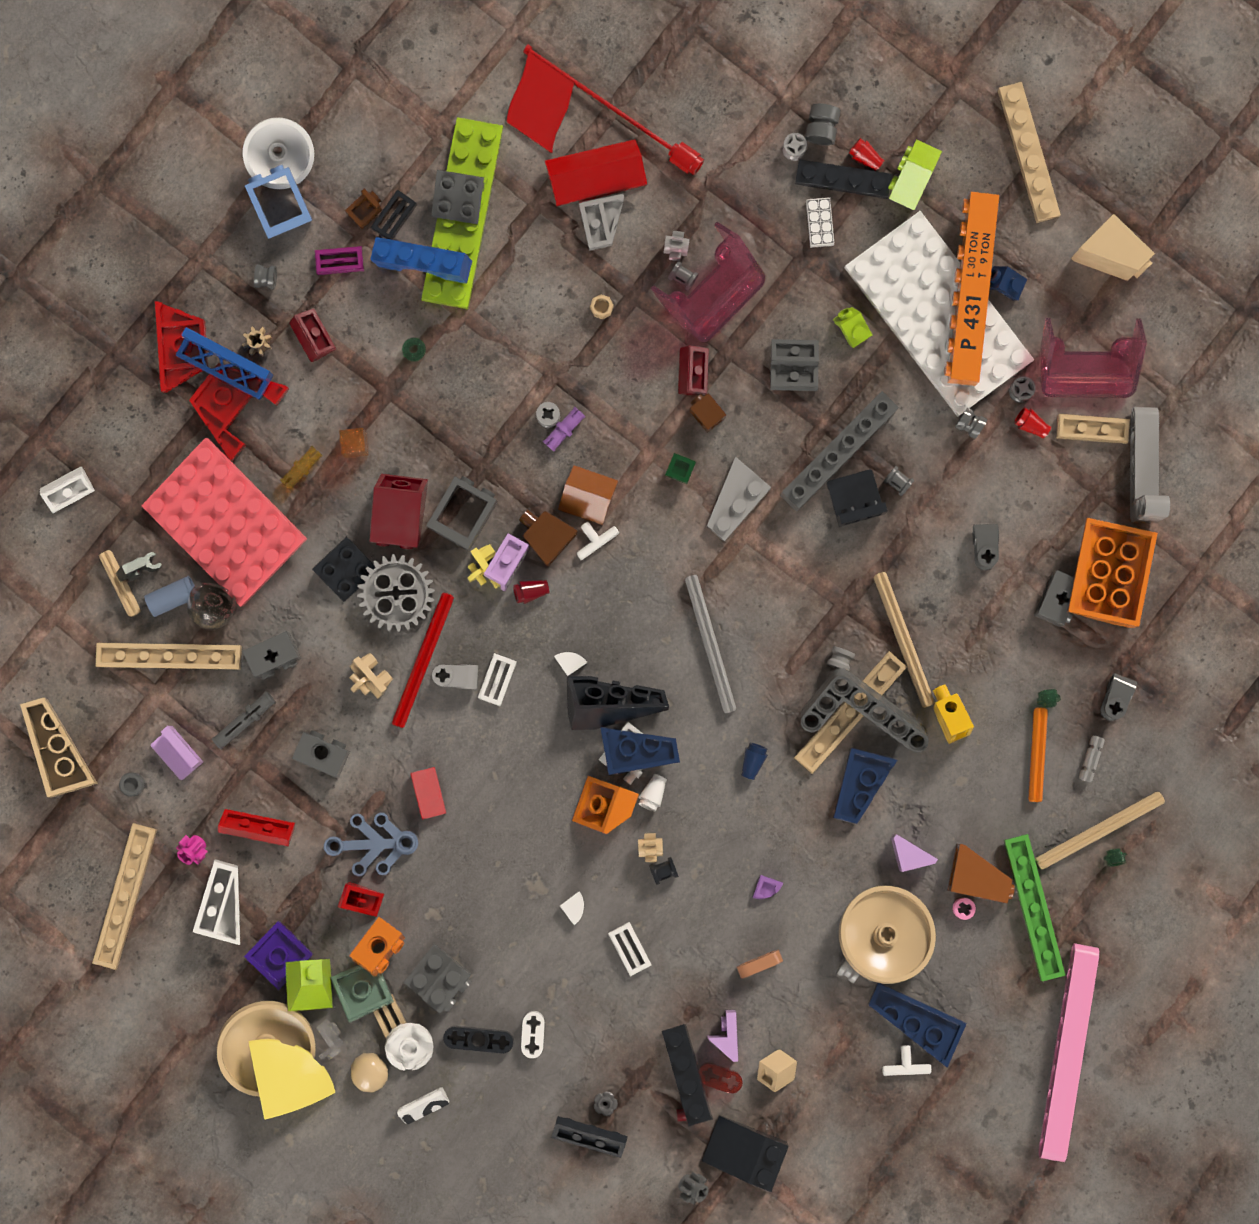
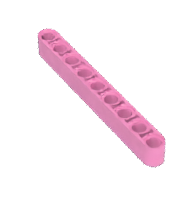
M1074 943L1071 949L1039 1144V1158L1065 1162L1067 1157L1098 967L1099 948Z

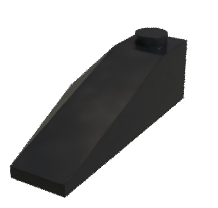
M593 676L567 677V709L572 730H595L600 727L603 728L669 710L665 690L639 685L631 688L621 686L619 681L614 680L610 684L600 682L598 677Z

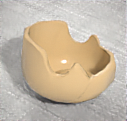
M363 1053L355 1058L351 1065V1079L359 1090L375 1092L385 1085L388 1079V1068L377 1054Z

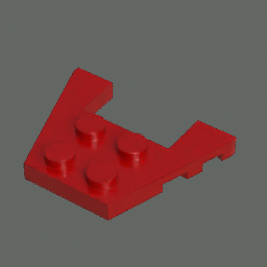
M218 363L214 368L221 366V364ZM232 367L226 369L228 378L234 380L242 377L240 370ZM223 370L217 371L218 373L224 375ZM209 374L189 401L209 428L226 456L233 462L246 445L228 432L227 429L253 396ZM257 377L248 379L249 389L258 392L263 380ZM243 381L238 382L239 384L245 386ZM270 381L263 396L277 406L289 388L286 385Z

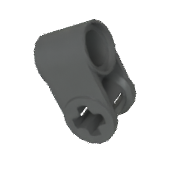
M973 524L975 564L981 570H990L999 560L998 524ZM985 553H987L988 557H992L989 563H986L985 559H981Z
M1113 673L1100 709L1103 718L1108 721H1114L1125 715L1129 702L1134 695L1137 681ZM1115 704V709L1118 710V712L1115 714H1111L1112 709H1110L1109 706Z

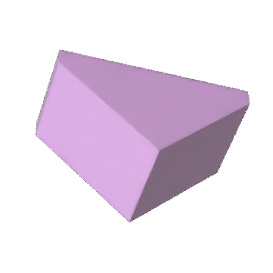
M897 834L892 835L891 840L899 871L904 872L936 864L938 859Z

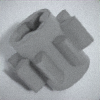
M673 231L672 236H666L664 253L670 254L669 260L680 261L681 256L687 257L689 239L684 238V232Z

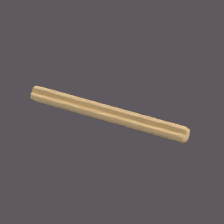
M886 572L878 573L874 576L876 586L923 708L933 705L935 701Z
M1155 792L1036 857V864L1040 869H1045L1155 809L1165 802L1162 794Z

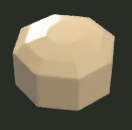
M601 294L592 299L590 310L594 317L605 319L611 316L614 305L610 297Z

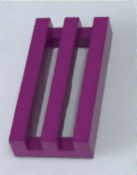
M362 246L315 250L317 275L364 271ZM357 253L358 257L324 260L320 259V256ZM358 262V265L321 268L322 265Z

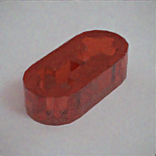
M708 1062L699 1067L702 1082L706 1086L731 1094L737 1093L742 1088V1077L734 1070ZM712 1068L713 1074L718 1075L719 1078L710 1077L709 1081L705 1080V1075L702 1072ZM733 1075L738 1085L728 1088V1083L721 1079L722 1077L730 1079Z

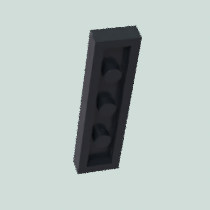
M799 159L795 185L888 199L892 174Z
M686 1024L663 1030V1038L688 1126L713 1120Z

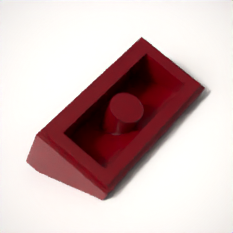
M314 308L294 315L290 320L289 324L310 362L317 361L336 350Z
M690 345L680 348L678 394H702L704 396L707 394L709 348Z

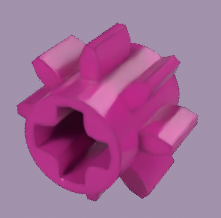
M185 835L176 847L179 850L177 852L178 858L188 865L192 864L193 861L198 865L208 852L205 850V841L197 835H193L191 838Z

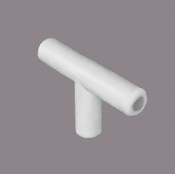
M589 522L584 523L581 528L591 543L579 550L577 556L580 560H583L619 534L618 529L613 526L598 536Z
M909 1045L901 1046L902 1065L882 1067L884 1076L931 1073L930 1064L911 1065V1047Z

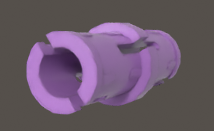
M574 407L562 422H557V427L543 440V443L554 452L567 436L570 437L574 428L586 416Z

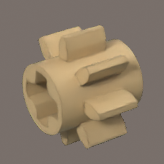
M251 327L249 334H243L247 342L242 345L244 348L251 347L249 350L251 356L258 352L263 357L266 349H272L268 344L272 337L271 335L264 336L266 330L263 327L260 331H256L254 327ZM259 338H260V339L262 340V343H261V344L257 343V344L255 345V344L253 343V340H254V339L259 340Z
M656 833L644 834V839H638L639 857H645V862H657V856H663L662 838H656Z

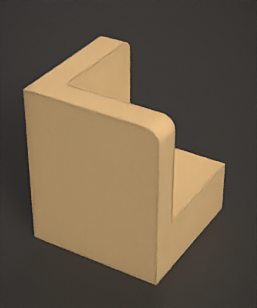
M777 1050L759 1062L757 1080L773 1092H776L794 1080L797 1061L782 1050Z

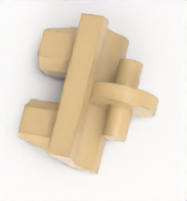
M371 653L362 658L358 656L352 661L353 663L350 666L354 672L350 679L355 683L351 690L355 693L360 689L364 695L371 691L378 699L384 694L393 678L385 670L378 676H375L371 669L378 662Z

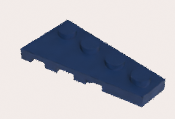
M877 983L868 1005L948 1068L967 1023L881 983Z

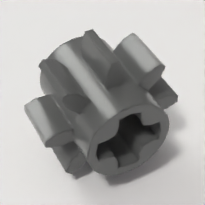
M694 1172L691 1175L686 1174L683 1176L678 1185L679 1190L682 1191L680 1198L693 1205L696 1202H702L708 1194V1187L704 1185L707 1179Z

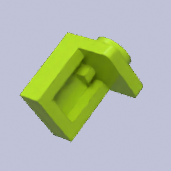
M853 307L841 310L838 316L833 319L852 348L872 336L861 312Z

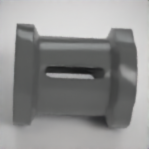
M678 261L672 269L668 280L678 282L685 287L686 291H689L697 280L699 273L689 271Z
M895 466L883 482L885 484L889 483L902 496L914 482V479L906 477L898 470L899 467Z

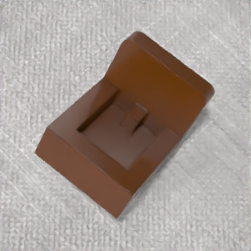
M365 188L361 190L362 195L345 210L348 216L361 229L382 211L379 204L381 199L373 191L369 193Z

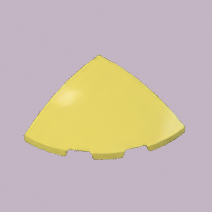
M275 1039L249 1041L265 1120L309 1106L335 1093L333 1082L325 1067L321 1066L313 1058L312 1054L298 1045L293 1047L282 1044L280 1040Z

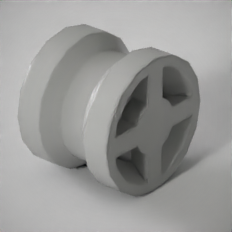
M792 133L785 138L782 152L787 159L797 161L804 156L807 148L805 137L799 133Z
M544 402L537 408V420L542 427L553 428L560 421V411L554 403Z
M833 646V655L828 659L827 665L836 669L844 668L849 671L850 661L854 659L856 654Z
M844 956L836 974L839 976L844 975L848 977L851 983H854L860 974L850 966Z

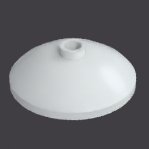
M270 118L261 121L249 131L243 144V160L251 177L261 174L262 178L271 175L270 169L283 164L284 169L290 168L296 184H299L309 174L314 162V147L310 136L303 127L289 119ZM277 146L282 148L279 154L273 152V149ZM286 175L263 184V186L272 189L291 187Z

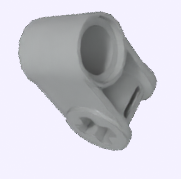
M438 665L432 672V679L441 687L477 690L478 665ZM441 669H445L446 673L450 674V677L446 678L443 683L440 678L436 677L437 673H441Z

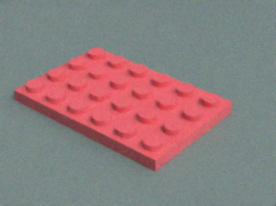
M205 438L142 505L240 607L244 606L307 540L288 518L208 438Z

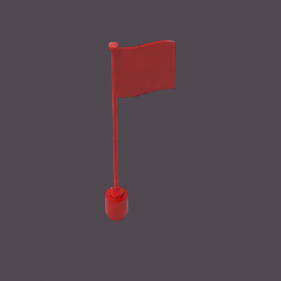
M528 44L524 48L523 52L528 56L523 76L511 100L507 114V123L553 154L556 134L569 108L573 87L576 85L669 149V162L682 171L695 175L700 170L704 159L693 148L684 142H681L679 145L675 143L671 146L533 51L532 46Z

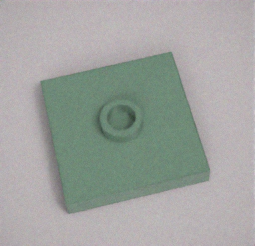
M356 965L331 977L347 1020L350 1023L394 1002L383 974L378 973L375 977L360 965Z

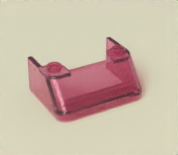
M719 222L714 224L724 239L718 245L714 254L715 260L719 265L687 297L680 291L667 295L656 286L651 288L664 308L691 335L701 342L709 341L765 283V273L741 237Z
M1046 318L1041 341V388L1043 394L1047 397L1127 398L1132 396L1137 390L1147 345L1142 320L1136 318L1133 337H1122L1115 340L1110 352L1065 351L1064 341L1054 336L1051 318Z

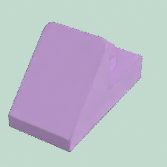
M725 1010V1016L721 1017V1029L726 1031V1035H708L707 1037L733 1062H738L736 1011Z

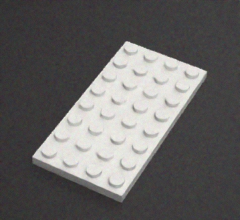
M921 211L917 212L845 265L846 271L957 417L963 414L967 407L971 408L1034 361L1024 345L988 300L980 381L976 386L947 383L948 376L944 375L946 361L950 362L951 353L947 352L948 339L953 336V329H950L949 325L951 315H955L956 306H952V297L954 291L957 292L958 283L954 282L956 268H960V262Z

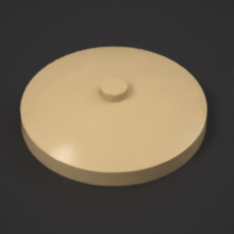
M894 886L870 888L856 896L848 904L841 917L839 942L843 955L857 973L871 981L882 984H895L906 981L924 969L934 951L936 933L931 914L920 899L902 888Z
M275 1001L252 1003L236 1011L222 1027L217 1041V1060L223 1076L239 1091L258 1097L260 1096L249 1041L258 1039L280 1040L282 1044L293 1047L298 1045L312 1054L313 1058L315 1057L316 1050L314 1034L306 1018L299 1011H288L287 1004Z

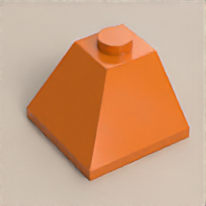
M588 776L572 821L608 834L631 817L639 794Z

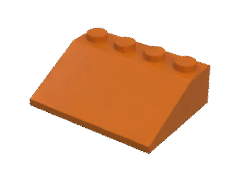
M1086 518L1068 612L1128 628L1139 627L1158 533Z

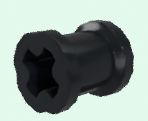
M669 857L668 861L655 866L653 864L649 865L656 885L670 877H679L672 857Z

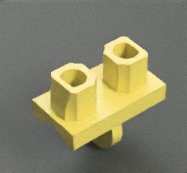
M490 544L479 550L475 548L470 551L481 568L478 569L474 563L470 564L468 568L472 574L467 579L470 582L477 579L481 586L487 582L482 576L489 566L487 562L493 559L496 554ZM489 579L495 587V589L501 586L500 584Z

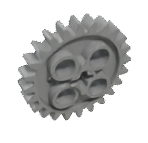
M392 554L391 561L388 562L385 556H383V564L380 565L377 561H373L375 569L367 567L369 576L361 575V578L366 582L357 586L364 590L363 593L357 595V597L364 598L359 607H367L363 615L371 613L373 615L370 619L371 623L376 619L379 620L378 628H381L385 623L387 624L388 631L391 630L392 625H396L397 631L400 632L401 625L404 624L406 629L409 630V622L412 621L415 625H419L416 618L419 616L425 619L426 617L422 613L423 610L431 611V608L426 604L427 602H434V599L428 597V594L435 592V589L428 588L427 585L431 584L433 580H425L424 577L429 572L424 571L421 573L419 571L422 566L421 563L414 567L413 558L407 563L405 562V556L402 555L400 561H396L395 555ZM407 573L413 576L414 583L411 587H404L400 583V578L403 574ZM381 575H386L390 579V585L386 589H380L376 584L377 578ZM394 586H398L400 591L417 590V594L400 595L399 600H394L393 596L376 597L374 595L376 592L393 591ZM407 597L413 598L416 603L415 608L412 611L404 610L402 607L403 599ZM382 599H388L392 604L391 610L387 613H382L378 609V603Z

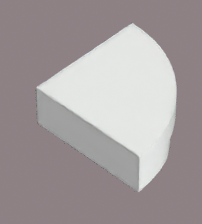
M564 652L554 656L567 676L587 664L583 657L572 652Z
M580 891L560 905L574 925L580 920L584 910V901Z

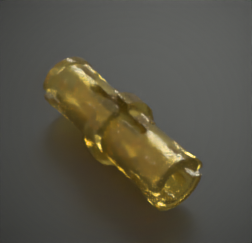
M311 446L299 461L295 460L293 462L294 466L280 481L292 490L304 475L307 476L310 473L308 470L323 455Z

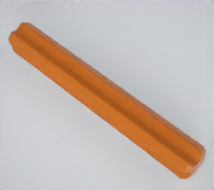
M1040 707L1034 709L1028 797L1030 802H1042L1048 710Z

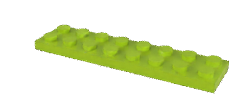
M457 117L447 171L484 177L485 186L481 197L478 224L437 218L432 247L465 253L472 260L467 284L445 280L436 275L426 273L422 301L469 309L504 129L503 125Z

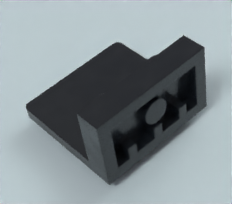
M871 469L829 480L826 483L839 527L882 516L888 512L886 503L881 502L875 477Z

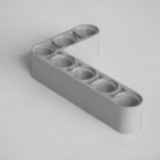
M1133 407L1130 419L1131 522L1157 523L1167 518L1170 513L1169 496L1159 495V410L1153 407Z

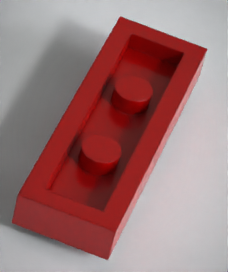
M224 809L218 825V833L288 847L295 830V823L228 809Z

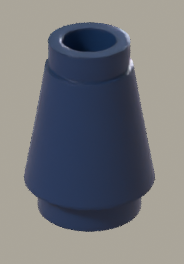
M751 742L748 747H745L741 774L743 777L755 780L756 775L768 756L766 754L768 750L766 747Z

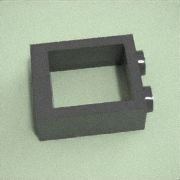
M464 476L461 479L454 477L426 526L428 529L470 552L498 502L494 499V493L485 488H482L481 491L473 487L474 482ZM458 486L487 502L468 538L438 522Z

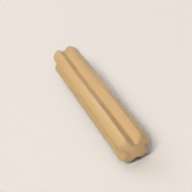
M108 550L101 553L99 558L128 616L132 617L139 614L141 609L127 581L120 582L116 576L120 567L112 551Z

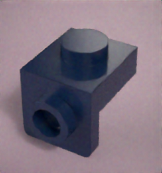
M994 266L991 270L989 289L997 290L1011 300H1019L1027 279L1008 266Z

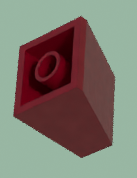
M389 474L380 475L374 486L370 542H376L378 546L400 545L399 547L402 549L418 547L421 540L428 479Z

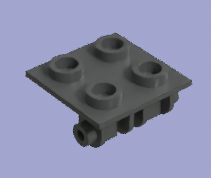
M437 170L431 217L478 224L481 197L485 186L484 177Z

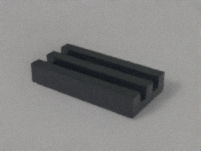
M397 189L370 227L371 230L386 239L393 240L417 206V203ZM398 199H403L383 228L380 229V224ZM409 203V206L406 208V210L401 215L399 220L396 222L394 227L391 229L389 234L386 233L395 221V219L398 217L400 212L403 210L405 205Z

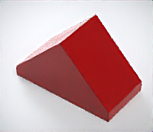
M348 882L345 883L338 907L377 917L384 893Z

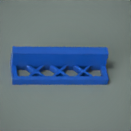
M187 327L184 329L182 336L185 339L176 353L177 357L261 400L274 376L269 370ZM190 342L198 346L200 355L192 358L184 355ZM215 355L219 357L221 366L211 369L207 367L205 358ZM202 359L203 364H201L200 362H198V361H196V360ZM223 360L229 362V364L224 365ZM236 366L240 368L242 377L232 380L228 378L226 369ZM223 370L224 375L218 373L217 371ZM244 371L250 373V375L245 376ZM257 377L263 380L257 393L249 389L248 379ZM243 381L245 386L239 384L238 382Z

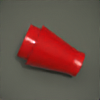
M861 138L849 151V154L853 156L852 159L872 168L874 171H877L885 161L867 140L864 141Z
M1024 407L1014 421L1018 425V429L1040 436L1043 439L1051 430V426L1046 424L1031 408L1028 410Z

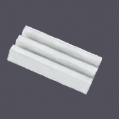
M494 653L478 699L501 707L517 661ZM497 660H500L502 662L500 664L489 697L485 696V692L487 690L489 681L494 671ZM506 663H508L510 667L498 699L495 700L493 699Z
M630 922L608 933L630 976L652 965ZM626 929H628L645 962L642 965L624 933ZM618 933L636 965V968L633 970L615 937Z

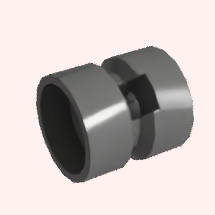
M818 103L811 105L809 120L812 123L807 125L805 139L817 145L829 146L835 144L837 129L834 126L839 123L841 110L828 104Z

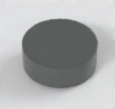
M126 773L119 782L121 792L130 797L141 794L145 787L144 779L138 773Z

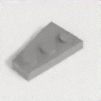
M737 457L733 461L707 524V527L724 542L771 489L765 481Z

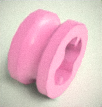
M962 897L954 902L952 910L956 917L967 920L974 916L976 907L972 900ZM961 902L965 905H970V909H967L969 911L967 915L958 912V908H961L959 906Z

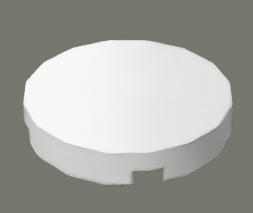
M400 1024L392 1029L386 1038L385 1051L387 1059L399 1070H417L421 1068L432 1057V1036L420 1024Z

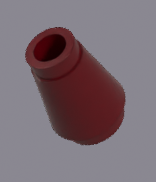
M547 580L518 581V584L513 585L517 603L523 602V604H526L550 593Z

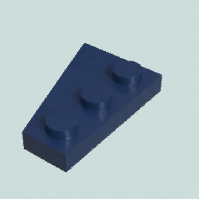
M600 727L609 775L680 763L676 738Z
M850 748L833 818L858 824L872 802L873 797L898 760Z

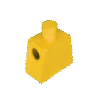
M946 685L935 688L933 693L937 702H935L933 709L948 744L969 736L974 725L957 693L950 695ZM946 708H951L954 712H948Z

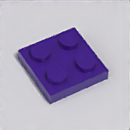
M278 921L244 957L280 990L286 984V962L306 961L312 957L313 953Z

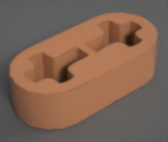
M778 949L738 965L737 970L740 977L745 978L783 962V959Z

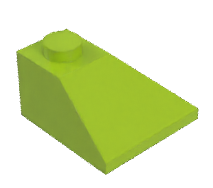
M330 959L286 962L288 1011L333 1008Z

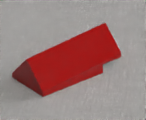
M635 139L544 161L557 206L576 201L581 203L647 185L642 155Z

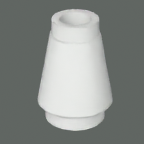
M654 774L638 797L640 799L638 804L645 809L656 812L657 808L661 807L667 779Z

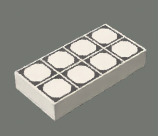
M830 198L806 200L810 248L834 246Z

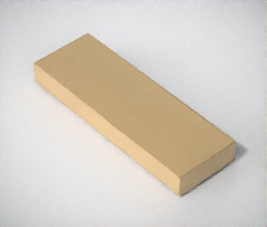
M1058 414L1056 438L1127 444L1129 442L1130 419Z

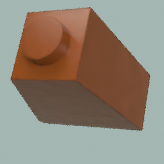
M957 843L947 890L1008 903V900L1012 899L1014 895L1015 885L1012 884V879L966 845Z

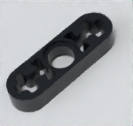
M451 1026L445 1031L443 1036L447 1047L459 1050L504 1054L509 1052L514 1044L512 1034L505 1030ZM453 1031H457L458 1036L465 1037V1031L470 1032L467 1039L468 1046L464 1045L465 1040H457L456 1044H453L452 1039H449L448 1035H452ZM475 1033H482L485 1036L486 1042L483 1046H475L473 1044L472 1036ZM489 1034H494L493 1039L499 1040L501 1035H504L510 1044L500 1048L499 1043H492V1048H488L490 1042Z

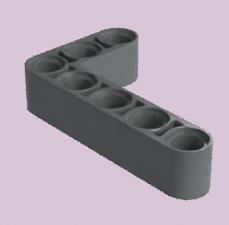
M844 668L834 670L801 710L802 728L808 732H816L824 725L839 705L845 701L911 751L922 752L928 746V735L924 726ZM838 679L847 680V684L839 686L835 682ZM857 693L866 694V697L862 700H858L854 696ZM823 697H830L832 702L824 704L820 700ZM876 707L885 708V711L881 714H877L873 710ZM808 715L817 716L815 721H808L805 718ZM895 721L904 722V725L899 728L894 727L892 724ZM914 735L923 736L920 741L911 740Z

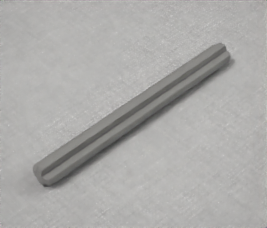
M688 576L685 578V582L724 713L733 712L736 710V705L698 576Z

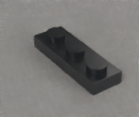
M558 1116L551 1138L621 1158L628 1136Z

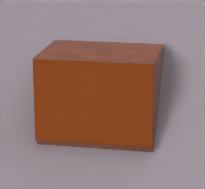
M574 465L566 481L558 510L603 526L618 480Z

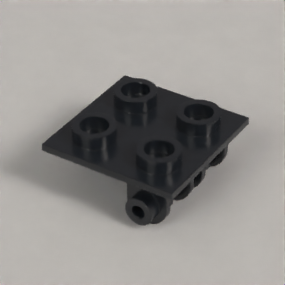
M346 536L312 570L345 602L359 589L357 587L359 584L366 582L361 578V575L369 576L366 568L369 567L374 570L375 566Z

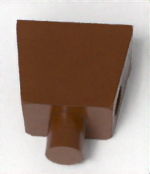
M527 510L519 519L528 528L523 538L547 567L553 563L578 534L576 529L546 511L537 518Z

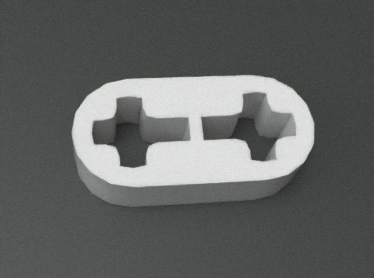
M537 1011L527 1013L522 1023L521 1049L528 1058L540 1056L544 1046L545 1021L543 1015ZM532 1016H536V1020L541 1022V1024L536 1026L535 1033H531V1025L527 1024V1020H531ZM531 1036L535 1037V1045H539V1049H535L534 1053H530V1049L525 1046L530 1044Z

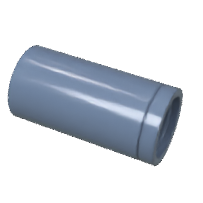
M189 576L144 596L146 604L154 617L199 597L196 587Z

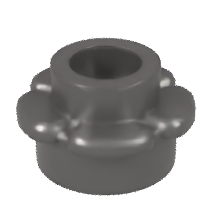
M611 1092L599 1093L594 1098V1109L598 1114L602 1113L604 1116H609L617 1108V1100L614 1099V1095ZM606 1101V1102L608 1103V1105H607V1106H604V1105H603V1102Z

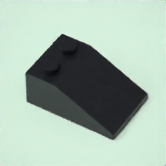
M719 1115L702 1162L746 1183L772 1192L789 1145L785 1140Z

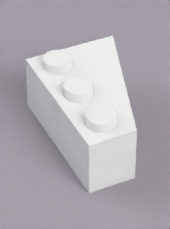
M214 860L193 929L194 933L240 945L237 865Z

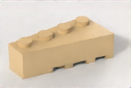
M40 698L20 704L47 797L52 798L98 784L48 699Z

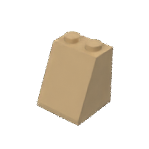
M1113 214L1079 248L1071 259L1074 262L1128 281L1133 275L1138 278L1152 264L1149 259L1155 253Z

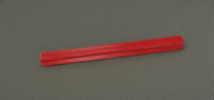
M448 593L441 594L394 715L392 724L397 727H405L450 611L454 597Z

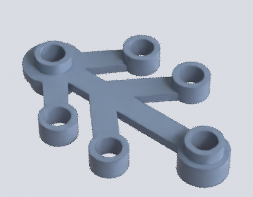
M378 813L374 817V823L378 827H383L393 837V839H384L365 822V817L362 814H354L350 818L351 826L358 828L370 840L342 841L339 837H330L324 843V850L330 856H337L346 850L371 849L360 862H356L352 866V872L355 876H363L367 872V867L384 849L394 848L385 861H380L376 865L377 873L386 875L391 871V866L402 854L409 855L415 852L418 847V838L411 831L401 832L389 821L386 813ZM380 815L386 818L384 824H379L377 821ZM356 816L362 819V823L359 826L353 822ZM404 838L410 839L411 845L409 847L403 846L402 841ZM334 841L339 844V848L336 851H333L330 847ZM382 863L388 866V870L385 873L379 870V866ZM358 864L364 868L361 874L355 871V867Z

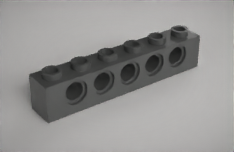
M881 391L782 491L780 496L797 512L879 430L899 407Z

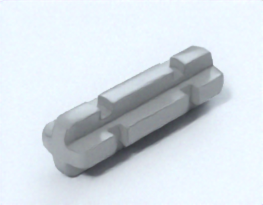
M1092 736L1089 745L1091 746L1087 749L1082 765L1084 769L1081 770L1079 779L1082 781H1093L1095 774L1093 770L1097 768L1101 755L1100 748H1103L1105 742L1102 737Z

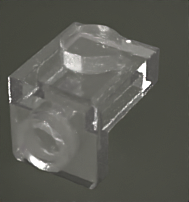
M326 1020L316 1027L329 1045V1048L319 1055L321 1060L326 1056L329 1060L341 1052L339 1047L344 1043L339 1037L341 1032L334 1022L329 1023Z

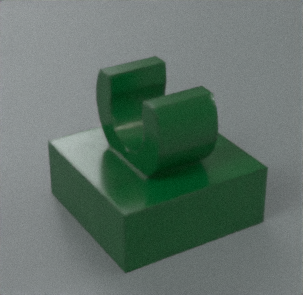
M674 453L665 476L687 485L696 461Z

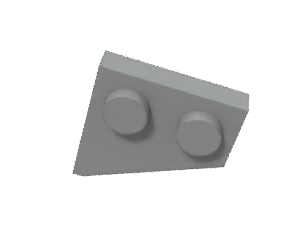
M623 194L579 203L589 251L613 245L624 201Z

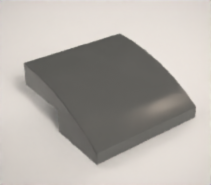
M771 340L770 390L818 391L819 340Z

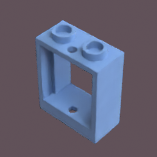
M283 164L270 169L271 175L262 178L261 174L249 178V184L245 185L268 239L312 221L290 168L284 169ZM286 175L302 214L270 228L254 188Z

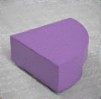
M760 875L752 898L765 899L773 896L781 889L783 882Z

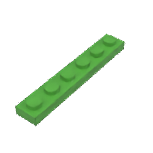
M1025 834L1005 839L1003 841L1040 981L1066 976L1029 835Z

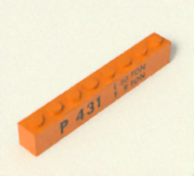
M970 192L968 198L963 200L962 213H966L965 222H961L959 233L960 236H963V243L958 246L957 259H960L961 262L960 268H956L954 282L958 283L957 292L954 291L952 297V306H956L955 315H951L949 328L953 329V336L948 339L947 352L951 353L950 362L946 361L944 375L948 376L947 383L976 386L980 381L999 195Z

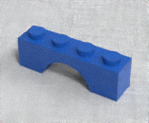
M379 237L375 238L370 258L380 268L396 271L403 269L418 270L436 275L445 280L466 284L472 265V260L462 252Z

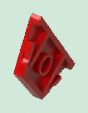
M155 301L160 387L162 393H167L203 371L177 357L176 353L185 339L182 333L186 327L206 337L205 320ZM190 342L184 355L190 358L200 355L198 346ZM206 357L205 360L208 367V357ZM202 359L196 360V361L200 362L201 364H203Z

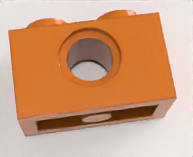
M378 917L349 956L354 962L376 977L378 973L382 974L387 969L390 963L388 960L393 953L397 954L402 949L405 937L396 928ZM376 944H385V949L381 953L373 952Z

